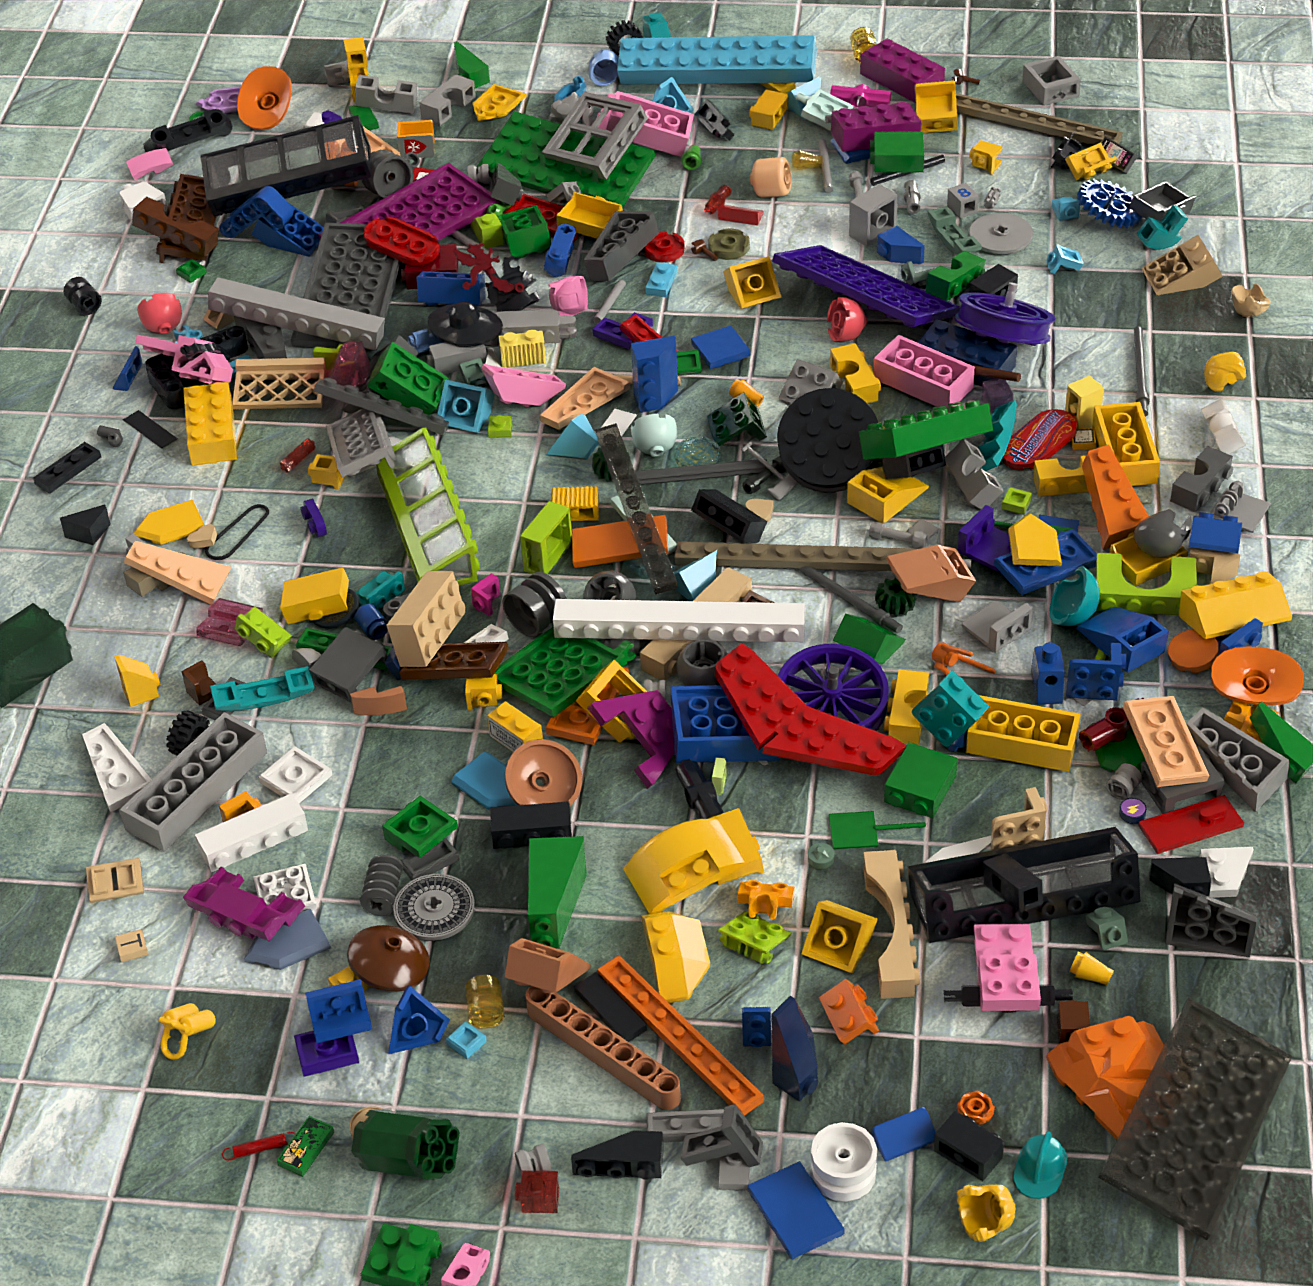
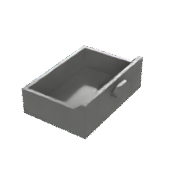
M1165 181L1134 195L1129 208L1145 219L1150 217L1161 221L1172 205L1180 207L1185 215L1190 213L1196 196L1189 197Z

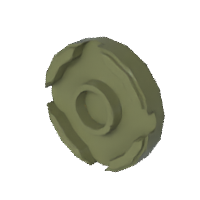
M721 229L718 231V234L714 235L713 233L710 235L708 249L719 259H737L748 253L750 240L748 235H743V232L738 229Z

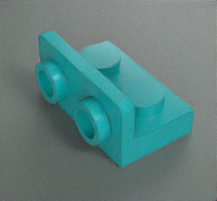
M382 571L357 590L355 593L359 598V607L373 604L380 610L386 602L399 596L405 590L403 573L397 571L394 575H391L386 571ZM350 596V602L353 605L354 599Z

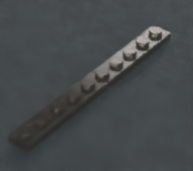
M617 424L595 429L598 444L655 595L678 588L676 577Z

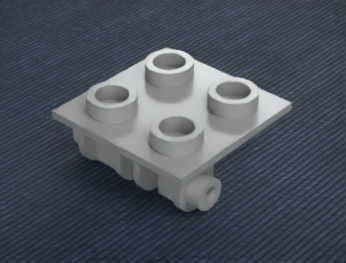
M1232 482L1229 485V489H1225L1210 513L1214 514L1213 518L1223 520V515L1238 517V522H1242V530L1253 533L1271 503L1243 494L1242 482Z

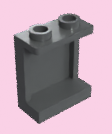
M345 627L309 669L315 685L351 702L350 694L357 692L356 687L378 661L385 663L387 658L386 648L380 641H373L365 637L360 631H352Z
M1198 744L1196 747L1209 774L1206 782L1157 787L1147 762H1141V783L1162 814L1174 811L1175 802L1211 792L1214 797L1221 796L1224 786L1223 775L1215 769L1209 755L1204 753Z

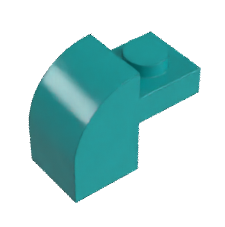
M1172 205L1161 221L1148 217L1136 234L1147 247L1155 250L1170 248L1182 239L1178 232L1187 222L1188 217L1180 207Z

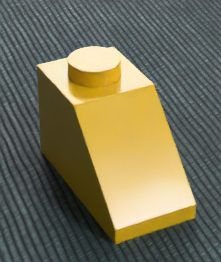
M122 655L114 656L123 692L130 707L159 697L157 687L161 686L157 673H152L148 664Z

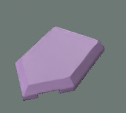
M240 87L215 89L209 93L210 96L208 98L197 101L196 105L206 110L220 109L225 114L237 113V99Z

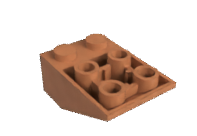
M934 545L886 557L891 571L901 583V588L909 594L915 593L926 597L941 598L945 601L961 602L976 582L956 548Z
M521 938L509 946L505 978L514 980L518 985H531L540 988L539 990L543 993L553 994L588 971L591 965L572 953Z

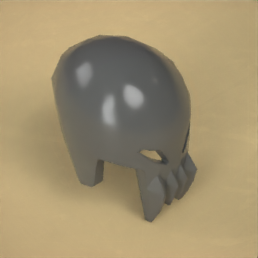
M1168 509L1155 513L1137 525L1134 530V540L1144 553L1152 557L1163 558L1172 555L1180 549L1183 541L1190 534L1192 528L1191 516L1187 517L1180 528L1173 522L1176 513Z

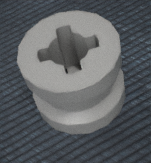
M645 680L644 689L647 692L658 690L666 700V680H660L659 682Z

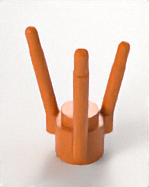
M944 642L938 643L932 652V660L936 662L934 667L941 670L945 675L950 673L946 667H952L957 660L993 674L996 672L994 668L962 656L972 657V652L950 646Z

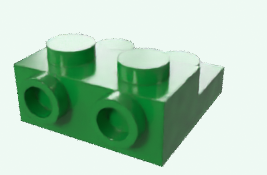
M420 795L414 801L408 803L395 816L389 818L382 825L384 839L401 852L407 849L421 858L456 830L458 824L456 819Z
M383 1223L360 1273L361 1279L381 1286L427 1285L431 1277V1265L434 1259L440 1257L443 1243L439 1239L438 1231L412 1224L409 1225L408 1229Z

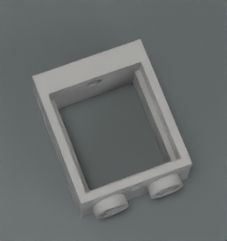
M1060 56L1023 65L1022 82L1043 105L1079 97L1081 79ZM1057 75L1061 80L1045 83L1041 78Z

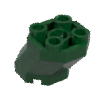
M370 1109L365 1115L369 1117L364 1122L359 1121L354 1127L351 1151L362 1162L359 1163L362 1169L421 1179H441L445 1173L450 1174L455 1169L460 1132L457 1127L452 1126L449 1119L396 1112L388 1109Z

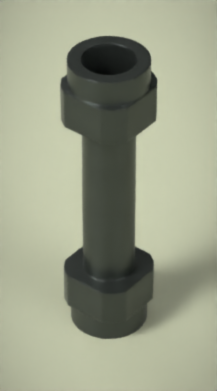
M780 456L772 460L771 466L779 473L786 471ZM767 468L756 477H748L742 484L744 491L747 494L757 492L761 489L760 485L773 476L774 473Z

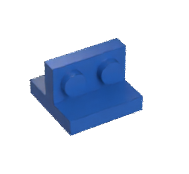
M361 979L305 993L316 1043L372 1030Z

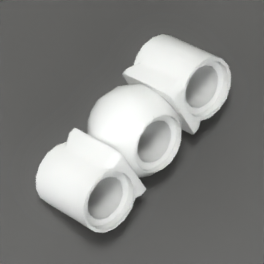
M1223 398L1201 409L1222 452L1231 454L1246 446Z

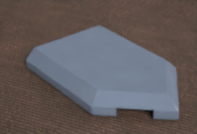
M311 909L300 912L290 927L282 925L270 942L256 936L244 958V962L251 964L258 962L269 965L270 968L282 970L326 951L331 946Z

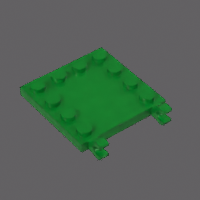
M553 626L502 662L494 674H497V682L502 684L503 690L555 717L577 700L602 668L613 660L623 667L627 664V661H632L636 654L629 650L634 645L627 640L621 642L617 648L612 649L593 638H555Z

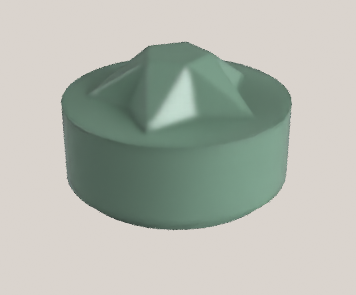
M816 843L808 849V863L813 868L827 869L833 865L835 853L830 845Z

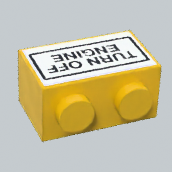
M506 701L487 715L490 737L512 752L524 743L543 739L542 726Z

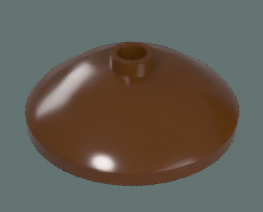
M377 925L359 931L350 941L347 951L348 963L353 973L369 986L384 991L399 992L405 991L407 986L416 987L425 979L430 965L429 954L423 943L410 932L395 926Z

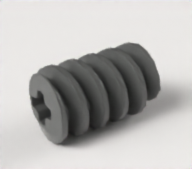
M378 855L370 860L360 897V904L368 913L377 916H387L392 912L403 869L400 859L391 855Z

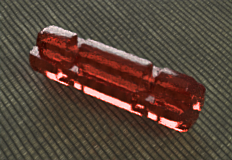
M309 438L305 439L301 445H298L287 457L280 461L281 470L290 472L315 450V442Z

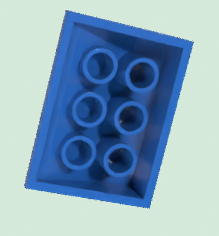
M720 685L671 686L673 743L676 763H681L687 759L697 763L715 762L716 758H725L726 762L779 761L777 756L763 754L764 747L758 751Z

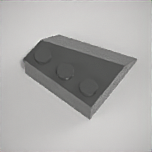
M1174 884L1165 944L1250 958L1257 916L1254 913Z

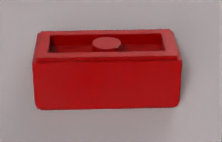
M729 205L718 207L719 220L758 225L764 213L763 210Z

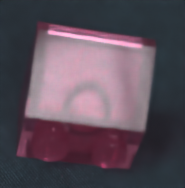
M349 341L344 343L327 369L325 378L336 380L338 385L344 387L345 385L354 386L365 383L370 363L363 342Z

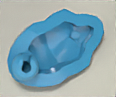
M576 76L573 78L572 83L564 85L554 96L555 101L563 100L573 92H576L580 98L587 89L586 83L583 82V77Z

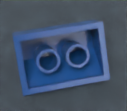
M675 336L631 343L633 393L640 413L662 409L678 392Z

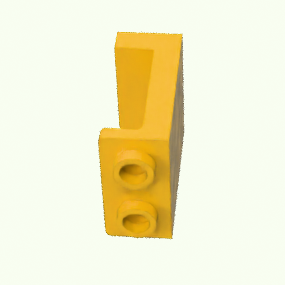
M955 81L915 84L916 114L921 120V132L933 133L958 130Z

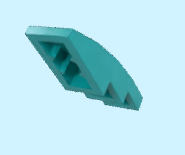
M1015 400L996 407L991 414L993 431L983 433L985 438L978 446L986 461L981 467L984 471L997 467L1006 452L1015 423L1017 407Z

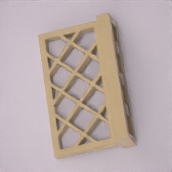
M324 358L236 359L235 367L237 372L232 402L233 409L322 408L323 395L314 392L317 382L311 385L307 380L327 378ZM297 379L290 386L285 382L286 380ZM243 380H253L246 387L241 383ZM264 380H275L268 386L263 383ZM281 384L285 389L279 394L275 393L273 389ZM303 384L307 389L299 394L295 389ZM259 385L263 388L262 391L256 395L250 391ZM312 392L317 395V400L305 399ZM268 393L273 396L269 401L261 400ZM289 393L295 396L291 401L283 399ZM245 394L251 397L248 401L239 402V398Z

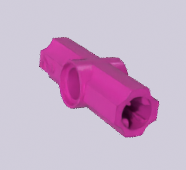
M859 84L856 87L836 85L831 87L830 95L853 105L854 108L860 106L873 107L879 104L890 105L891 91L870 89L864 84Z

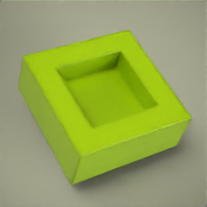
M489 416V438L511 437L512 416Z
M1009 487L1002 501V509L1024 515L1032 500V493Z

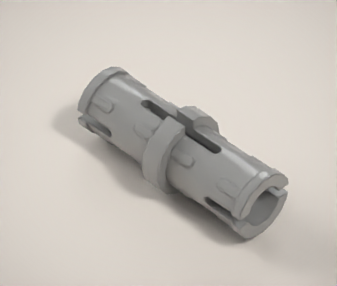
M908 180L904 184V200L907 203V210L911 214H916L920 211L919 201L921 196L917 188L918 185L914 180Z

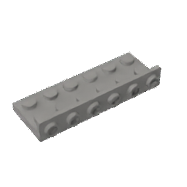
M363 408L326 426L337 467L342 477L346 475L353 476L367 465L374 466L378 464L384 457L390 468L395 467L393 459L396 456L380 414Z

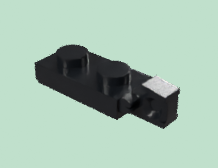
M706 99L696 111L695 116L713 135L718 138L723 136L730 141L735 134L728 128L730 126L729 120L709 99Z

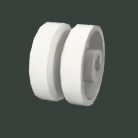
M842 1122L828 1125L818 1132L812 1141L811 1177L822 1195L835 1201L848 1202L860 1199L869 1193L875 1184L877 1147L874 1138L866 1129L855 1124Z

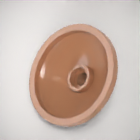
M538 739L524 743L513 752L505 768V785L510 797L517 805L569 801L571 806L581 791L582 772L577 759L566 747L551 740ZM536 779L542 780L544 785L538 786Z

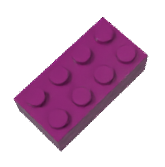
M888 38L860 54L861 75L916 103L915 84L942 82L945 80L944 67Z
M898 102L892 105L879 104L873 107L860 106L855 109L841 108L832 111L831 134L842 152L870 149V140H874V132H921V120L911 105L906 102Z

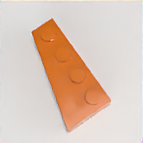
M1110 445L1088 451L1082 465L1088 493H1090L1092 499V510L1095 511L1097 519V530L1100 532L1102 539V550L1110 548L1112 544L1126 539L1130 533L1134 532L1141 521L1149 517Z

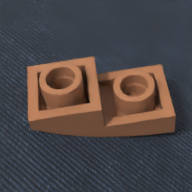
M402 686L377 693L375 687H370L350 694L353 712L356 715H385L407 710L405 693Z

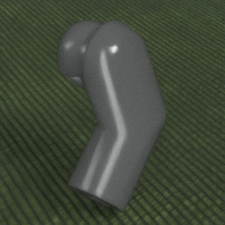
M102 425L98 427L97 435L108 438L107 440L112 447H118L122 444L123 437L119 429Z

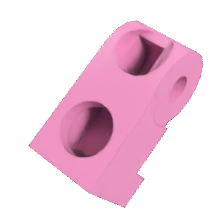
M468 1243L463 1244L442 1277L441 1285L476 1286L480 1276L484 1274L488 1266L490 1251Z

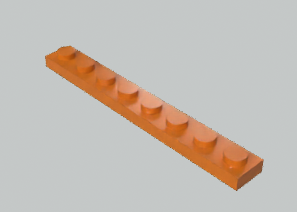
M620 955L597 969L598 974L728 1105L736 1104L745 1116L764 1102V1095Z

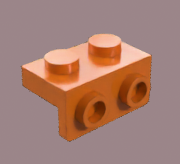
M844 979L819 997L839 1041L843 1044L848 1043L867 1029L873 1034L879 1032L875 1023L878 1020L877 1015L870 1006L866 1005L867 995L860 985L854 986L847 979Z

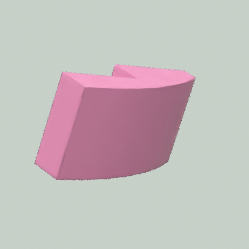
M166 148L146 152L126 161L135 180L151 171L158 174L174 165Z

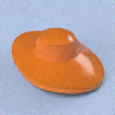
M263 66L256 68L247 75L240 87L237 99V111L240 119L246 126L255 130H268L277 126L282 121L288 110L292 94V83L287 73L277 67Z
M1249 646L1232 648L1218 655L1211 667V681L1217 692L1228 699L1246 704L1258 705L1261 701L1265 705L1290 703L1301 694L1304 685V675L1299 663L1291 656L1269 648Z

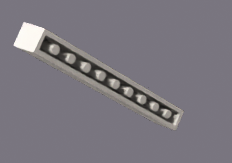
M556 599L553 615L555 638L804 642L805 603Z

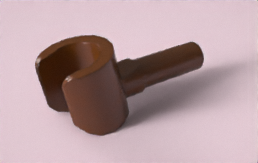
M961 69L954 70L955 76L952 79L955 81V84L960 85L963 82L980 83L979 79L964 76Z
M703 239L692 242V245H694L691 248L693 254L696 255L702 252L714 261L718 259L715 254L706 248V243Z

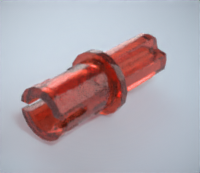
M721 185L717 192L711 194L710 200L705 204L704 211L710 215L714 214L718 207L724 205L725 200L731 195V188L727 185Z

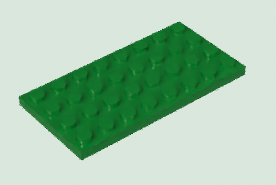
M514 111L477 165L488 164L489 176L492 177L497 163H500L521 182V186L547 194L562 182H576L581 190V194L591 197H602L606 201L622 205L623 208L656 154L655 150L630 144L606 180L601 179L593 169L544 157L542 151L561 124ZM571 131L559 149L574 152L586 134ZM591 136L580 154L595 157L606 139Z

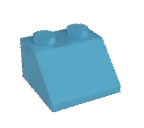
M445 379L437 414L443 416L444 420L449 421V427L478 433L491 414L495 393L487 388Z

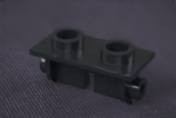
M1075 132L1071 134L1069 139L1067 137L1063 139L1052 157L1055 161L1051 168L1057 164L1063 170L1069 169L1065 159L1082 149L1081 143L1072 138Z

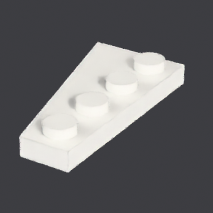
M105 723L82 734L111 813L124 806L152 779Z

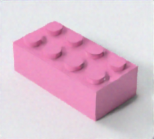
M617 91L615 99L641 104L648 117L632 143L682 157L689 139L694 114ZM611 110L606 130L613 131L624 113Z
M898 335L874 357L873 374L883 384L934 406H946V408H949V403L960 402L973 389L975 367Z

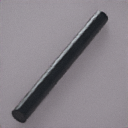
M944 155L924 160V169L944 163ZM888 172L871 178L870 182L872 186L914 172Z

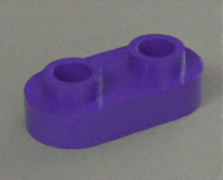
M314 499L303 501L304 506L300 507L303 519H308L307 524L310 533L315 534L317 538L327 535L325 522Z

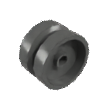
M380 149L371 153L372 177L362 180L366 189L382 198H386L413 183V169L408 160L389 150Z

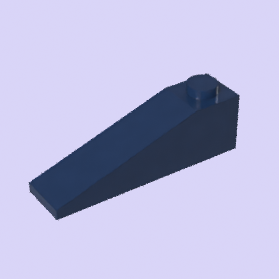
M790 995L771 1014L772 1084L800 1102L807 1094H812L817 1088L818 1065L813 1032L795 998Z

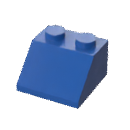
M1199 512V516H1193L1189 547L1230 553L1239 552L1242 522H1238V517L1223 515V520L1213 518L1214 514Z

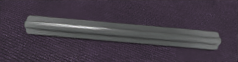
M756 459L632 471L630 477L632 485L756 474L763 472L767 467Z

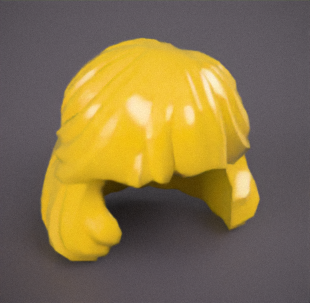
M1233 351L1212 356L1207 361L1204 369L1207 386L1215 392H1221L1227 383L1232 385L1237 380H1244L1246 378V369L1242 357Z
M1003 1185L963 1186V1189L956 1192L961 1223L969 1238L975 1242L986 1241L1007 1229L1013 1223L1016 1210L1015 1203L1009 1190Z

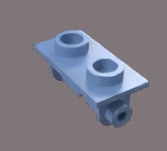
M427 329L412 332L408 336L409 340L407 341L419 353L429 351V346L444 343L432 333L429 334Z

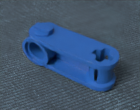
M562 224L558 226L550 249L547 251L544 271L552 277H560L566 274L574 249L573 240L576 234V229L572 225Z

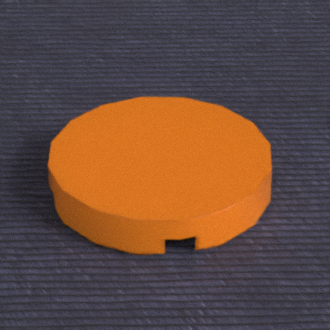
M1194 629L1177 634L1168 645V656L1172 666L1183 672L1187 670L1192 671V673H1199L1207 670L1212 666L1219 654V644L1216 638L1204 639Z

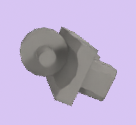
M347 61L324 66L328 86L349 82Z

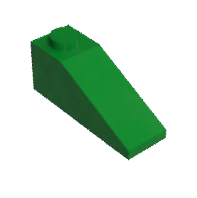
M454 42L458 75L473 80L475 89L490 83L488 65L459 42Z
M1261 701L1250 716V720L1263 744L1289 759L1288 777L1297 783L1313 767V743Z

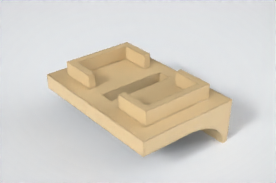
M140 858L86 867L90 903L144 894ZM113 871L117 873L118 890L113 889Z

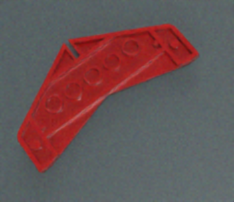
M743 643L716 664L715 677L758 751L764 747L763 754L868 775H879L896 761L906 748L904 743L891 736L807 706L751 648Z

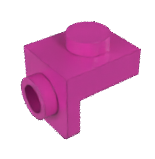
M492 573L471 588L472 604L477 611H482L488 616L493 614L492 601L500 596L499 578Z

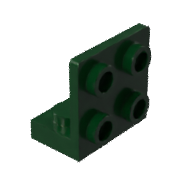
M744 392L707 416L714 444L717 447L745 430L750 436L754 435L759 441L767 437L758 407Z

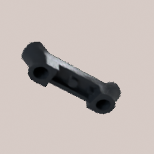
M208 110L203 112V117L169 128L163 125L153 129L150 138L143 144L145 153L163 148L170 151L215 135L228 136L232 131L233 125L222 110Z

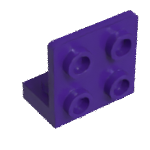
M985 505L959 530L957 551L995 571H999L994 566V560L997 557L1011 553L1009 535L993 527L995 523L993 519L994 508Z

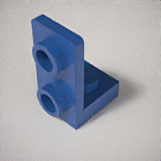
M770 1007L742 1008L743 1046H771Z

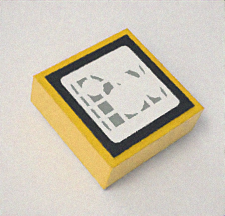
M1077 429V434L1072 439V450L1096 449L1095 429Z

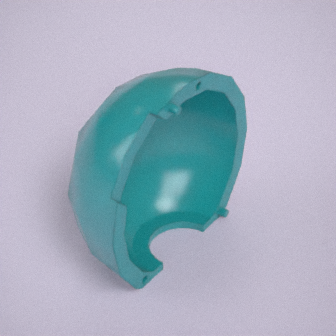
M1080 566L1075 570L1079 575L1078 579H1063L1060 583H1056L1057 586L1049 608L1050 619L1053 624L1060 626L1080 625L1086 622L1097 610L1100 601L1099 584L1092 573L1084 566Z

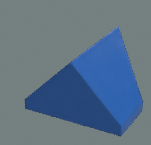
M411 986L406 987L395 1008L388 1055L439 1042L450 1021L447 1016Z

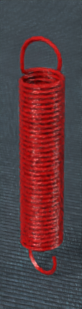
M284 1133L232 1146L234 1158L232 1159L224 1157V1151L230 1149L225 1148L222 1152V1157L229 1161L288 1144Z

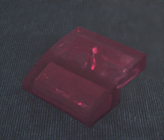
M219 598L208 608V617L196 627L197 636L241 646L247 639L242 638L234 629L236 618L239 614H247L254 606ZM256 607V608H258L261 612H263V608Z

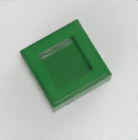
M193 259L176 269L177 275L190 283L207 273L206 267Z

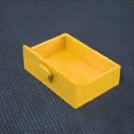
M574 192L572 199L556 215L557 227L562 224H569L575 227L576 233L598 239L615 211H622V205L606 201L602 197H591Z
M1134 532L1130 533L1126 539L1112 544L1110 548V553L1122 554V574L1134 586L1169 572L1171 557L1188 556V551L1181 545L1180 549L1172 555L1163 558L1152 557L1138 547L1134 540Z
M344 568L284 581L280 609L287 624L305 620L313 621L321 619L326 615L347 611L346 600L349 579Z
M737 808L711 817L718 819L746 864L718 880L717 884L721 885L755 872L764 873L762 858L758 851L760 849L759 843L755 836H751L740 809Z

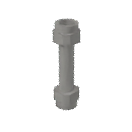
M858 171L850 173L849 182L850 186L854 188L856 198L864 193L862 189L863 178Z
M872 522L869 528V536L881 540L883 536L912 543V547L925 548L928 540V535L923 534V532L916 531L913 534L886 528L885 524L881 522Z

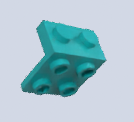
M952 670L912 709V714L945 747H949L983 715L989 706Z

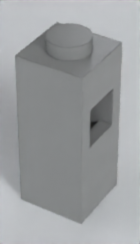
M446 342L429 346L430 355H427V363L443 375L460 371L459 364L481 358L482 363L485 364L487 358L486 347L484 344L474 347H459Z

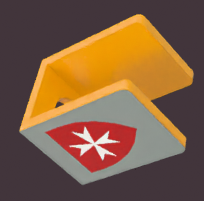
M432 120L397 122V141L400 156L404 158L409 152L417 154L419 158L435 156Z

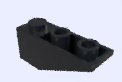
M633 1130L571 1155L573 1175H580L582 1177L610 1176L612 1178L637 1177L645 1180L662 1178L663 1132Z

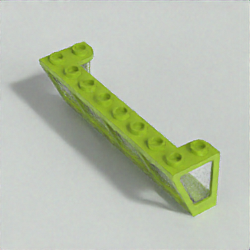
M426 427L421 428L392 446L396 456L393 459L395 467L390 468L385 457L376 464L379 481L417 583L427 571H453L459 586L477 582V571H480V564L478 558L475 557V554L478 553L476 540H471L470 526L465 524V514L463 509H459V499L457 494H453L454 488L451 479H447L445 464L441 465L442 458L440 451L435 450L436 442L434 436H429Z

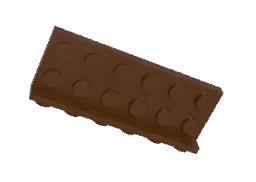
M180 173L179 181L174 182L170 205L167 208V217L181 223H193L201 220L215 226L217 216H213L207 203L203 177ZM209 180L211 185L210 188L213 189L211 180ZM162 238L157 243L156 254L160 255L159 263H164L166 255L202 261L207 259V255L205 257L200 256Z

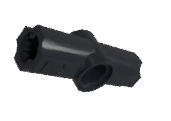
M691 759L682 761L676 767V775L684 788L685 798L690 809L695 808L700 819H708L723 814L724 812L717 800L716 790L710 779L706 780L696 761H691Z

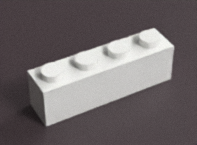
M291 793L197 833L195 838L199 853L212 873L221 866L225 868L232 863L250 857L292 837H296L308 831L305 813Z

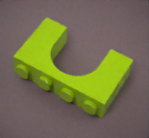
M1097 553L1095 579L1099 584L1100 601L1096 611H1106L1111 607H1118L1142 614L1179 615L1181 590L1197 586L1196 558L1171 557L1169 582L1159 588L1142 589L1131 585L1124 579L1122 575V554Z

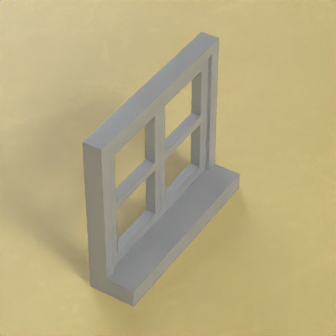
M584 91L542 153L545 158L593 169L597 172L599 178L606 180L648 117L641 104ZM589 105L603 108L592 126L577 123ZM609 110L624 113L613 131L598 128ZM571 131L586 134L574 152L559 149ZM591 136L606 139L595 157L580 154Z

